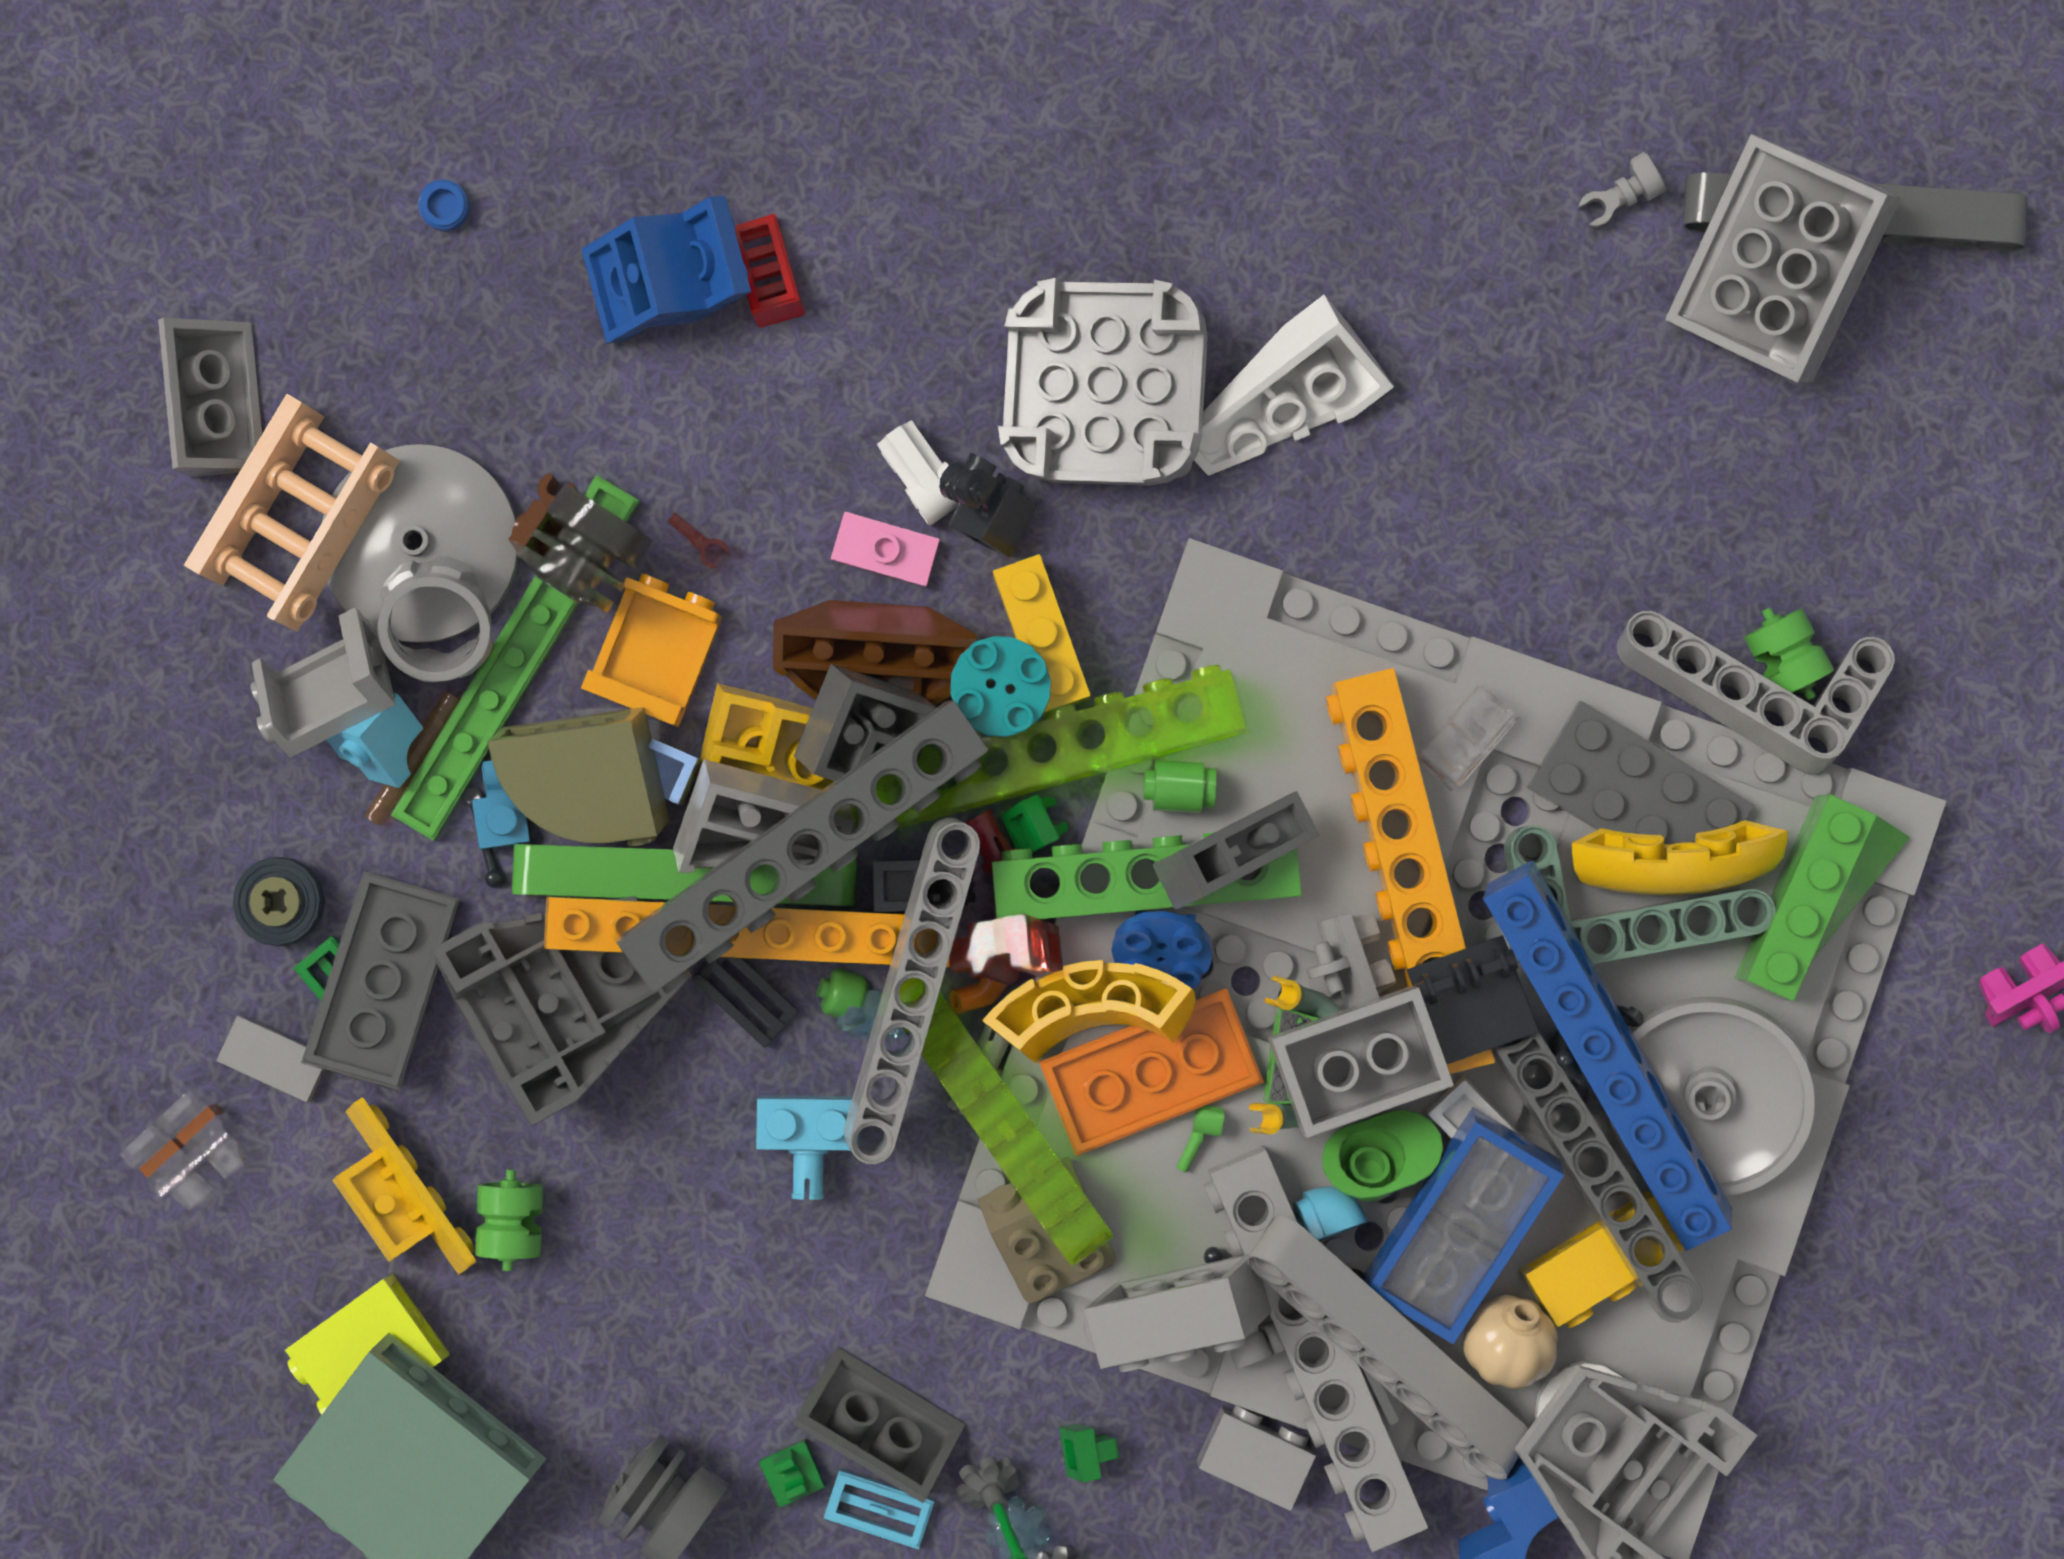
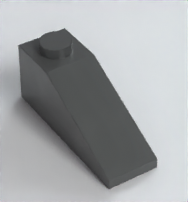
M1294 791L1152 864L1174 909L1177 910L1319 837L1320 834L1298 792Z

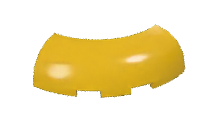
M1743 820L1724 828L1696 833L1695 843L1664 844V837L1661 835L1625 833L1600 828L1572 842L1573 865L1581 882L1590 887L1642 895H1685L1712 892L1750 882L1773 871L1784 858L1788 831Z
M1103 960L1085 961L1065 965L1063 970L1049 974L1037 981L1033 979L1027 981L1000 1001L982 1021L1036 1064L1044 1054L1065 1038L1088 1028L1117 1024L1141 1027L1175 1043L1193 1012L1196 997L1192 988L1175 977L1142 964L1105 963Z

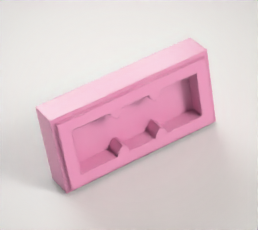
M844 511L831 560L927 588L940 539Z

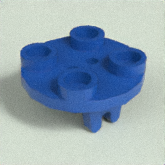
M1135 911L1133 917L1128 918L1116 929L1111 951L1114 963L1142 964L1175 977L1190 988L1196 989L1201 983V977L1209 970L1213 958V947L1208 933L1199 923L1195 922L1196 915L1186 914L1184 916L1166 911Z

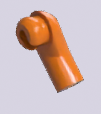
M995 952L986 955L981 962V969L985 972L982 979L978 983L950 991L949 1001L953 1011L956 1014H961L994 1004L1013 979V964L1007 962L1006 958L997 956Z

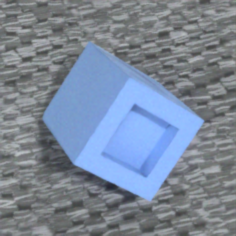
M652 738L648 748L655 752L664 796L669 801L683 806L696 778L701 759Z

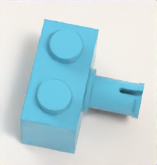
M761 1095L757 1098L756 1149L788 1150V1153L793 1154L792 1199H805L807 1178L810 1180L809 1200L824 1199L823 1154H828L829 1150L851 1151L844 1138V1126L853 1096ZM861 1131L857 1136L858 1146H860L861 1142Z

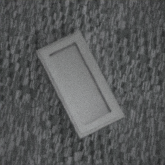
M237 1015L216 1060L305 1102L311 1101L325 1071L301 1063L306 1044L243 1015Z

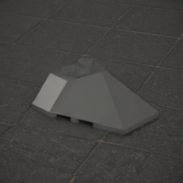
M636 896L615 899L625 901H638ZM541 913L498 923L477 924L431 949L455 1004L504 1090L531 1127L577 1102L684 985L683 983L668 994L662 988L653 993L623 952L545 949V914L541 915Z

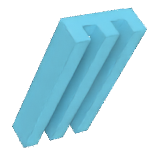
M840 1468L824 1519L919 1550L935 1499L927 1497L924 1503L894 1485ZM848 1484L921 1508L920 1514L918 1515L843 1490L844 1486ZM839 1501L914 1525V1533L911 1534L838 1510Z

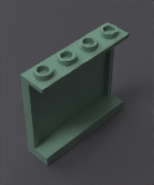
M388 1333L368 1352L273 1481L285 1489V1492L291 1499L302 1503L320 1517L331 1531L342 1535L360 1549L367 1559H468L547 1458L393 1335Z

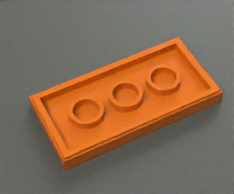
M1227 988L1196 999L1193 1012L1175 1043L1153 1031L1129 1025L1039 1061L1076 1156L1264 1082Z

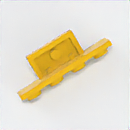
M362 1097L355 1101L345 1112L373 1152L337 1175L332 1181L388 1262H391L425 1237L431 1235L457 1274H461L476 1263V1259L472 1255L475 1248L471 1239L460 1227L453 1228L443 1213L446 1211V1205L439 1193L431 1186L427 1188L424 1186L415 1173L418 1166L412 1154L403 1145L397 1147L386 1131L389 1129V1123L382 1111L375 1104L369 1106Z

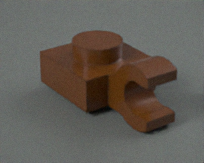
M550 473L546 474L538 485V495L541 501L534 499L528 510L516 519L512 528V534L508 539L522 560L537 568L541 567L563 531L562 519L569 510L575 507L580 498L579 491L572 483L566 486L562 494L553 496L559 483L554 475Z

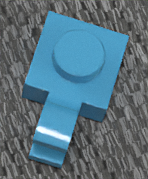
M492 761L482 762L481 769L486 798L473 799L471 801L479 850L529 843L526 816L514 805L504 791Z

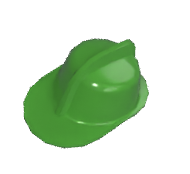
M1399 1110L1381 1114L1334 1132L1325 1143L1321 1159L1324 1173L1335 1188L1345 1195L1356 1199L1379 1201L1390 1196L1395 1191L1415 1185L1429 1177L1440 1164L1443 1145L1441 1134L1431 1120L1417 1112Z

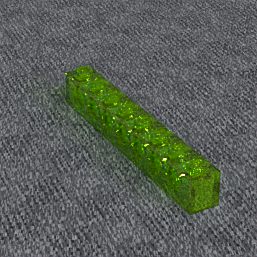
M1219 664L1202 667L1192 671V679L1177 684H1173L1171 678L1152 681L1142 686L1144 693L1127 698H1124L1123 692L1105 694L1095 698V706L1076 711L1075 705H1068L1047 711V720L1034 723L1026 731L1008 737L986 736L980 738L989 750L978 758L982 766L951 789L945 790L939 786L937 789L941 796L923 810L916 812L913 807H910L896 817L900 826L895 830L1250 733L1235 674L1230 669L1222 671ZM1188 697H1197L1203 703L1201 716L1189 723L1180 721L1177 714L1179 704ZM1141 710L1152 712L1154 725L1151 731L1143 736L1132 735L1129 729L1131 717ZM1091 724L1103 725L1105 729L1103 743L1098 748L1085 749L1081 742L1083 730ZM1053 737L1057 745L1055 756L1048 762L1038 763L1033 755L1035 744L1041 738ZM931 745L924 746L921 755H917L919 768L929 775L939 768L941 757L938 750L933 751ZM1004 750L1008 756L1006 770L998 776H990L986 770L988 756L994 751ZM888 774L878 780L875 788L878 799L885 804L894 802L891 796V787L896 779ZM850 805L856 828L859 822V815L856 809Z

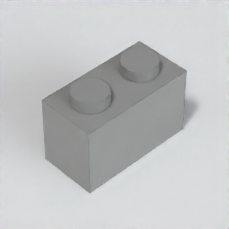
M1236 1405L1232 1411L1221 1406L1197 1458L1198 1468L1291 1511L1316 1457L1312 1447L1306 1445L1309 1437L1285 1425H1281L1279 1432L1260 1424L1263 1416L1254 1411Z

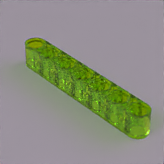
M910 978L903 982L899 989L900 1000L904 1002L917 1000L923 992L922 980ZM939 991L921 1055L1068 1263L1074 1267L1115 1236ZM902 1027L903 1030L906 1032V1034H907L908 1037H909V1031H908V1029Z

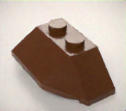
M828 600L774 621L773 670L781 676L786 675L799 689L815 700L818 697L830 664L918 692L935 706L951 696V673L960 655L976 642V634L930 607Z

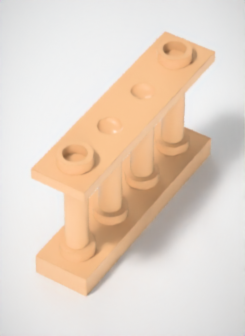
M286 394L184 566L224 586L228 577L232 575L274 601L267 617L298 632L303 622L308 620L314 613L319 595L380 493L384 492L391 484L394 470L400 460L371 442L363 455L355 452L318 430L325 416ZM307 447L352 472L337 498L293 473L294 467ZM281 490L286 491L326 515L312 541L307 540L267 515ZM256 532L300 558L286 584L242 559L243 552Z

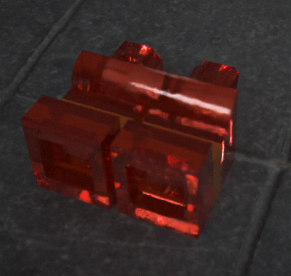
M1025 913L968 924L970 937L955 939L949 955L951 971L957 973L968 971L970 977L976 979L986 978L1005 985L1014 983L1018 979L1020 971L1043 978L1063 970L1059 926L1041 921Z

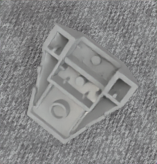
M1576 1365L1514 1449L1586 1559H1665L1648 1543L1704 1467L1709 1463L1725 1476H1728L1758 1435L1716 1404Z

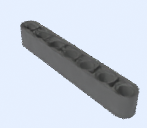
M1703 172L1686 176L1684 228L1700 231L1707 230L1732 174ZM1874 184L1901 196V200L1880 243L1947 247L1948 242V247L1995 251L1996 249L1997 251H2016L2024 249L2026 246L2028 197L2026 195Z
M1537 1032L1525 1036L1519 1044L1513 1046L1503 1044L1492 1048L1494 1057L1654 1311L1660 1318L1668 1322L1680 1323L1688 1320L1699 1310L1702 1303V1291L1697 1280L1567 1075L1557 1065L1556 1058L1541 1034ZM1541 1065L1550 1072L1551 1083L1545 1088L1533 1089L1524 1082L1523 1071L1528 1066ZM1559 1108L1572 1110L1578 1117V1128L1570 1133L1557 1131L1551 1124V1113ZM1588 1151L1599 1153L1605 1159L1606 1172L1598 1177L1584 1175L1579 1169L1578 1157ZM1615 1195L1627 1197L1634 1206L1633 1217L1625 1222H1618L1612 1219L1607 1213L1606 1201ZM1643 1239L1656 1242L1662 1251L1660 1264L1653 1267L1640 1264L1634 1255L1635 1244ZM1679 1284L1688 1290L1690 1305L1687 1310L1674 1312L1664 1304L1663 1291L1667 1285Z

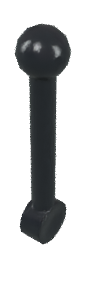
M475 787L467 788L462 795V800L467 806H470L472 815L471 801L483 798L482 792ZM492 849L482 850L488 871L485 875V882L491 888H498L504 883V874L501 870L497 869Z

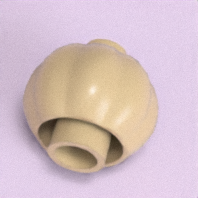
M1508 1294L1495 1296L1488 1302L1481 1303L1464 1328V1355L1471 1367L1477 1370L1480 1377L1492 1385H1501L1508 1389H1522L1530 1386L1534 1381L1546 1377L1554 1367L1558 1353L1556 1325L1542 1311L1541 1307L1532 1300Z

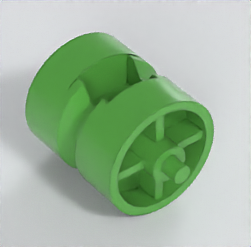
M1771 607L1761 611L1766 619L1762 622L1763 627L1743 638L1756 662L1766 663L1767 669L1763 676L1791 693L1797 691L1798 694L1803 692L1807 700L1815 697L1816 694L1812 689L1816 685L1815 681L1833 672L1834 668L1823 647L1812 645L1810 640L1815 632L1804 609L1800 608L1783 617L1780 614L1775 615Z
M507 1169L506 1179H501V1182L478 1184L477 1212L485 1217V1223L476 1229L475 1256L503 1261V1271H513V1261H518V1259L541 1256V1227L534 1223V1217L542 1213L544 1185L521 1183V1180L516 1179V1170Z

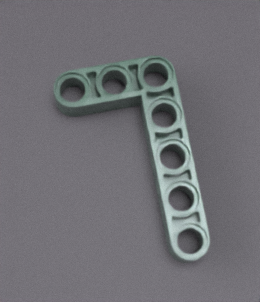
M1523 826L1513 830L1508 835L1504 844V855L1509 873L1528 863L1520 857L1518 852L1520 840L1527 834L1534 835L1540 840L1542 853L1534 863L1592 964L1756 935L1768 929L1769 922L1776 911L1774 902L1767 893L1758 889H1736L1571 920L1557 844L1553 835L1547 829L1540 826ZM1747 897L1751 898L1758 907L1756 920L1748 926L1744 925L1737 915L1739 903ZM1697 906L1703 908L1709 917L1707 929L1699 935L1694 934L1687 925L1689 912ZM1648 915L1652 916L1659 925V935L1650 944L1643 943L1637 934L1639 921ZM1600 924L1608 930L1610 943L1603 952L1595 953L1588 946L1587 935L1590 929Z

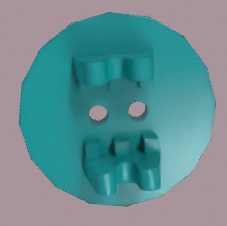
M992 636L974 642L960 655L951 673L950 694L952 700L957 704L973 729L988 736L1008 737L1026 731L1041 718L1050 700L1051 679L1045 661L1032 646L1014 637ZM989 679H993L996 682L995 687L992 689L986 686V682ZM1009 684L1015 686V692L1012 694L1006 692V686Z

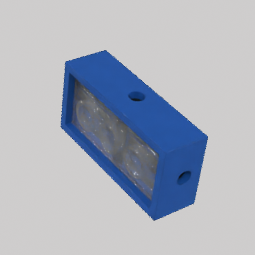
M1472 1107L1443 1151L1440 1164L1425 1179L1366 1270L1365 1283L1393 1308L1454 1344L1564 1177L1560 1159L1475 1107Z

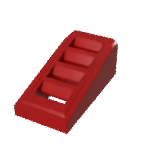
M776 214L735 225V233L743 263L748 271V282L751 292L747 294V298L757 326L762 328L805 315L798 285ZM771 235L773 242L745 250V242ZM773 255L777 256L778 260L751 268L749 263ZM782 274L783 280L757 288L756 281Z

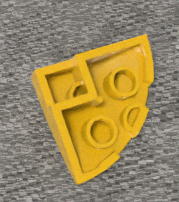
M717 683L700 756L701 762L696 781L705 759L820 790L825 789L834 782L833 780L814 775L794 757L813 708Z

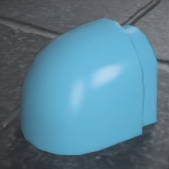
M1325 1186L1304 1191L1302 1199L1293 1202V1210L1298 1224L1304 1227L1319 1242L1368 1222L1356 1198L1345 1195L1335 1187Z

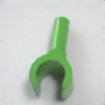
M1205 1105L1196 1110L1192 1133L1189 1137L1190 1140L1176 1168L1183 1172H1188L1202 1144L1204 1134L1220 1137L1224 1123V1110L1222 1108Z

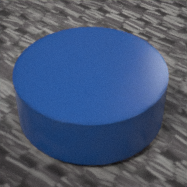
M436 180L429 183L422 190L418 199V209L421 217L430 227L438 231L447 232L459 228L467 220L470 203L466 193L458 184L450 180Z

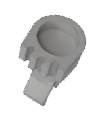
M1643 152L1631 159V178L1626 180L1624 177H1621L1614 181V188L1602 192L1593 191L1581 199L1578 209L1591 202H1599L1605 210L1604 215L1591 222L1588 227L1599 228L1609 222L1614 211L1624 204L1627 207L1637 203L1636 197L1641 194L1647 201H1650L1666 191L1665 184L1647 153Z

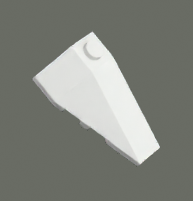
M1322 295L1287 322L1203 412L1202 438L1197 457L1194 461L1208 476L1263 454L1269 445L1292 436L1295 441L1310 435L1309 429L1334 419L1339 424L1354 418L1394 386L1352 327L1327 297Z

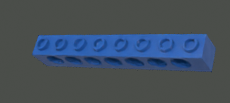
M1532 860L1489 882L1483 900L1685 1251L1732 1230V1207L1534 861Z

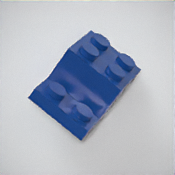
M725 195L710 196L683 213L632 217L581 249L606 344L623 342L648 327L700 321L751 292L748 282V271L743 263L735 233V222L730 214Z

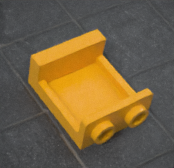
M643 573L639 581L626 577L623 584L625 591L594 669L593 671H587L581 689L631 709L644 707L646 715L679 727L723 617L713 612L715 602L702 596L687 592L685 600L666 593L669 584Z

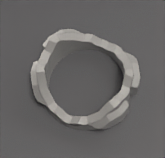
M435 556V559L432 561L418 563L412 560L401 564L384 582L380 591L383 604L378 617V637L384 653L398 669L410 677L423 682H440L468 676L485 662L493 647L490 637L492 631L491 615L483 591L478 587L476 575L468 565L449 556ZM423 587L445 588L459 594L472 606L479 621L480 633L477 639L468 641L451 653H442L430 648L413 650L403 646L391 631L392 609L398 600L415 589Z

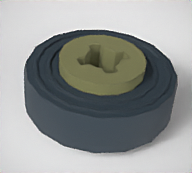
M272 857L258 861L244 871L235 886L233 897L236 920L245 933L262 944L273 946H286L297 943L311 934L323 916L325 904L322 884L311 868L296 859ZM268 895H270V896L272 897V904H273L272 907H271V903H270L271 898H270Z

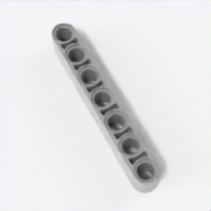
M945 818L937 821L927 835L845 1122L844 1138L853 1155L865 1164H878L885 1161L895 1148L979 854L980 841L977 833L971 826L956 818ZM952 830H961L965 837L963 849L956 855H945L941 848L944 835ZM947 879L951 885L949 898L944 903L938 905L929 903L927 897L929 886L936 880ZM926 928L934 929L937 934L935 947L927 953L915 952L913 940L916 934ZM910 978L921 979L923 982L921 996L912 1002L900 1000L899 989L902 983ZM897 1027L908 1029L909 1041L905 1047L897 1051L886 1049L885 1038L892 1029ZM884 1076L894 1078L896 1082L895 1090L888 1098L875 1099L871 1096V1087L878 1078ZM868 1126L881 1128V1138L875 1146L862 1148L857 1145V1136L863 1128Z
M1283 1216L1274 1217L1247 1258V1263L1254 1273L1368 1374L1380 1382L1394 1397L1472 1466L1491 1478L1497 1480L1507 1479L1519 1458L1514 1448L1528 1431L1525 1424L1304 1227Z

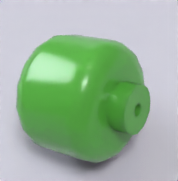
M835 968L831 972L829 979L821 978L816 996L823 998L820 1006L823 1013L844 1021H852L864 1012L869 999L870 988H868L867 979L863 975L843 968Z

